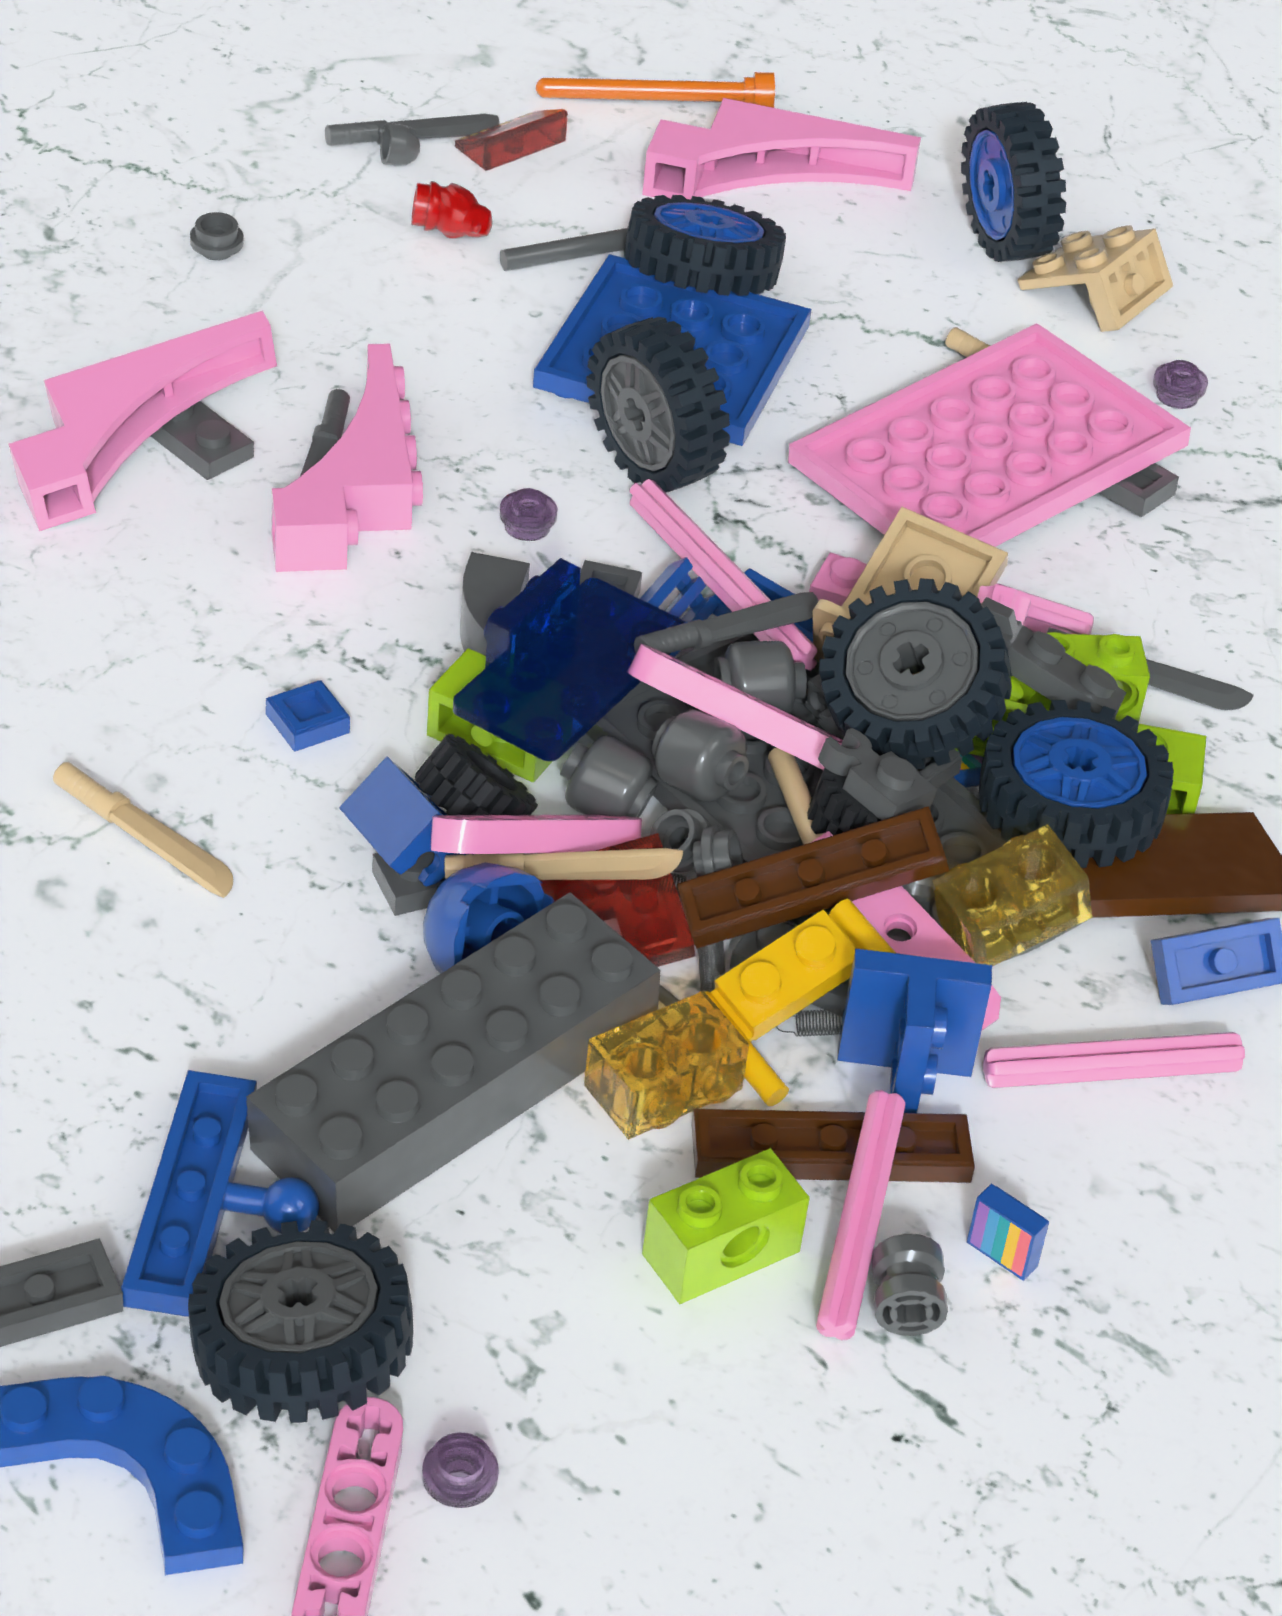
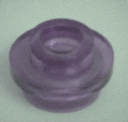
M1175 360L1163 364L1156 369L1153 385L1156 389V396L1161 403L1176 409H1187L1195 406L1198 400L1205 395L1208 379L1195 364L1185 360Z
M531 488L520 489L505 496L500 503L499 516L504 523L506 532L510 536L522 541H536L547 536L550 528L556 523L558 513L557 505L551 497Z
M460 1432L442 1437L428 1451L423 1460L422 1482L426 1491L437 1502L449 1507L467 1508L478 1505L492 1495L498 1483L499 1466L495 1455L481 1438L473 1434ZM455 1472H463L468 1474L469 1476L457 1477L450 1474Z

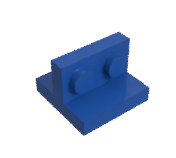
M855 948L839 1037L837 1061L891 1067L890 1094L897 1093L902 1096L906 1103L904 1113H917L921 1094L933 1095L937 1073L964 1077L972 1076L992 986V965Z

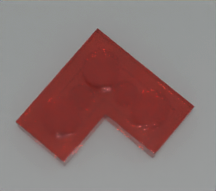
M656 833L595 851L663 848L659 834ZM671 873L660 878L648 880H540L544 893L552 896L554 901L570 892L603 921L615 918L620 936L657 967L696 956L694 942Z

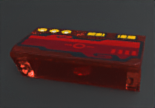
M565 109L533 111L455 140V147L487 171L566 141L568 113Z

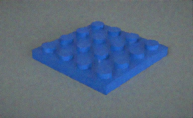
M609 254L535 367L533 388L554 393L562 398H572L589 403L588 397L594 395L595 392L587 387V375L593 373L587 365L589 357L595 355L592 351L595 343L601 341L600 338L623 326L651 317H664L667 319V322L674 321L681 325V333L688 331L696 339L694 350L702 347L709 358L705 363V367L707 370L715 368L719 380L713 384L716 390H724L727 403L720 405L722 411L729 413L730 426L723 428V430L730 435L729 443L743 446L809 328L812 309L751 292L747 296H738L730 291L729 296L718 295L714 290H708V294L696 292V287L688 286L686 289L675 287V282L663 283L655 280V275H644L639 272V268H633L629 264V260Z

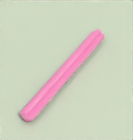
M647 479L641 485L634 483L631 486L629 492L633 496L630 500V505L681 559L686 557L693 565L692 570L698 577H701L704 583L732 612L771 601L655 481ZM794 624L753 633L760 641L784 642L791 650L794 662H804L807 670L811 671L816 666L817 661L814 659V656L817 653V647Z

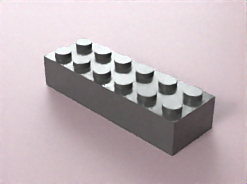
M569 892L246 1096L250 1150L279 1179L295 1177L310 1184L319 1200L317 1216L322 1221H327L328 1227L333 1232L336 1231L341 1223L354 1226L656 1025L658 1021L661 970Z

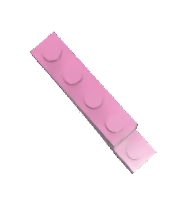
M723 98L711 129L660 120L646 153L642 195L651 197L664 195L670 199L672 195H683L686 199L691 200L692 196L704 197L737 188L790 182H845L911 191L915 179L921 137Z
M263 310L44 380L56 429L9 444L19 486L39 531L96 513L94 501L120 465L148 437L172 418L205 397L239 380L276 367L271 326Z
M368 344L365 392L355 417L342 437L319 462L297 480L284 488H272L271 535L276 572L347 569L348 545H358V531L411 530L412 506H422L423 503L421 471H411L416 470L417 465L415 435H405L410 434L411 430L409 400H404L403 366L393 365L390 344Z

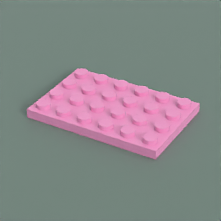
M1036 323L789 444L788 463L884 535L900 508L904 507L996 547L1188 446L1191 427Z

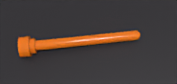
M754 72L753 77H744L743 82L542 78L536 84V91L543 98L722 102L723 98L774 108L775 74L773 72Z

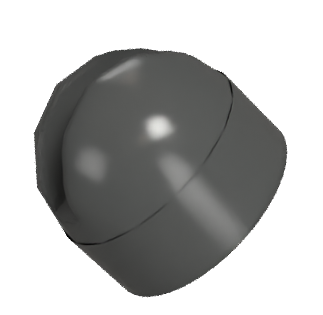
M386 123L380 142L382 163L385 165L401 166L408 165L416 160L420 153V142L416 132L411 127L403 124Z

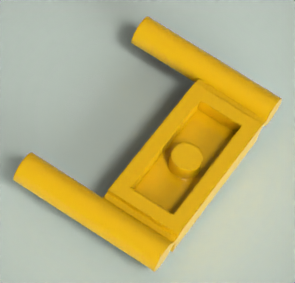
M844 899L832 908L830 914H827L824 909L714 980V990L698 994L689 1003L688 1009L767 1106H774L781 1102L787 1096L789 1088L757 1051L751 1041L757 1040L849 979L855 948L896 953L850 899Z

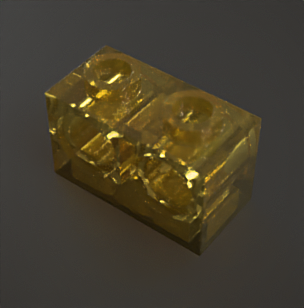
M1048 824L1027 835L1014 837L1002 847L969 863L959 864L951 868L945 875L932 880L938 921L947 934L978 964L992 965L993 967L1092 918L1088 876Z
M701 991L590 1038L588 1041L584 1086L629 1140L652 1129L668 1127L679 1117L693 1112V1109H699L711 1103H722L736 1092L742 1090L749 1043L704 991Z

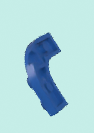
M108 1376L56 1378L0 1386V1468L65 1458L100 1459L122 1467L145 1486L154 1507L165 1575L243 1564V1541L228 1464L212 1434L186 1408L155 1390Z

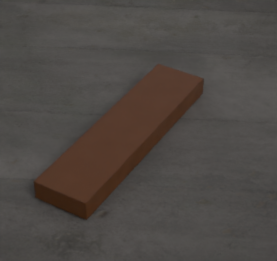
M929 806L687 880L678 883L677 887L694 945L698 949L834 907L844 899L854 901L948 872L949 867Z
M693 1109L691 1127L695 1178H701L771 1148L796 1180L849 1181L865 1112ZM904 1113L889 1181L971 1183L975 1165L967 1114Z

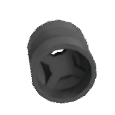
M920 1234L891 1236L880 1242L873 1250L872 1273L876 1284L879 1286L874 1296L875 1317L878 1324L888 1332L904 1336L927 1334L939 1328L946 1320L948 1313L947 1293L944 1286L940 1283L945 1272L944 1254L941 1246L932 1238Z

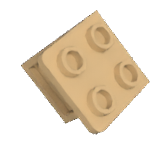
M901 507L843 605L840 606L831 601L820 599L812 611L813 644L817 647V653L814 658L819 663L820 659H825L822 650L826 636L834 637L832 625L839 615L848 620L851 618L848 608L851 603L858 598L866 605L872 603L869 591L882 586L888 596L895 593L894 581L908 579L912 590H918L919 580L924 578L934 579L939 591H941L946 581L957 585L962 597L968 591L977 597L980 586H993L997 584L1008 564V552Z

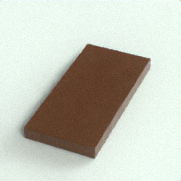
M1254 812L1166 814L1157 839L1153 838L1151 846L1142 853L1136 850L1135 857L1126 862H1122L1115 855L1112 866L1098 867L1094 858L1091 857L1089 858L1087 868L1072 867L1071 857L1062 856L1060 865L1046 862L1047 851L1040 849L1036 854L1073 919L1282 911V855Z

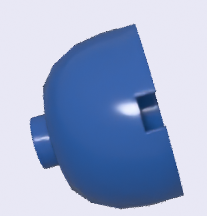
M484 862L456 871L440 884L432 896L423 921L424 944L435 969L439 973H443L554 903L553 897L544 893L540 884L542 882L538 878L518 868Z

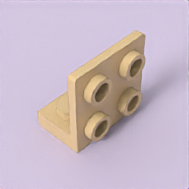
M1130 225L1117 227L1103 235L1091 236L1090 231L1070 234L1060 241L1062 246L1059 249L1035 259L1032 262L1033 268L1018 279L1021 290L1086 283L1090 304L1095 311L1101 332L1119 330L1173 287L1156 229L1134 231Z

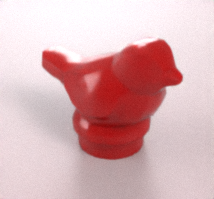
M430 181V184H416L411 225L422 226L424 231L437 229L447 238H460L466 235L473 238L488 236L491 231L492 214L491 210L478 204L474 194L466 188L455 183H451L448 186H440L437 182Z

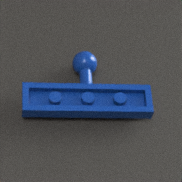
M188 1070L122 1283L123 1307L189 1317L188 1300L189 1294H193L192 1284L198 1273L206 1274L205 1263L212 1257L225 1211L263 1216L269 1227L282 1234L281 1223L297 1221L298 1231L304 1232L310 1227L311 1220H316L319 1212L318 1196L313 1187L302 1179L295 1177L282 1178L271 1184L268 1188L233 1183L249 1128L246 1096L257 1090L256 1080Z

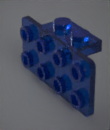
M562 558L540 576L535 575L532 577L519 595L505 607L501 606L495 609L490 615L484 629V638L487 641L485 669L453 698V712L455 715L535 757L549 762L558 760L641 682L627 672L636 655L634 649L635 639L641 635L686 623L684 620L601 579L589 578L580 584L581 568Z

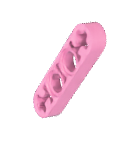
M640 644L627 671L640 681L705 713L724 720L738 729L822 770L824 766L819 762L818 757L825 739L832 737L840 745L843 741L814 725L645 644Z
M436 815L432 816L431 850L460 854H514L640 849L642 819L630 816Z
M367 1397V1404L353 1411L346 1404L340 1409L339 1416L335 1419L291 1616H324L325 1602L338 1604V1616H368L402 1454L403 1418L398 1409L386 1400ZM364 1429L378 1431L372 1445L371 1462L358 1459L359 1438L362 1437ZM362 1487L373 1493L376 1501L365 1510L349 1511L340 1507L335 1502L334 1497L342 1489ZM348 1551L359 1557L363 1565L352 1575L337 1577L324 1571L319 1563L323 1557L331 1552Z

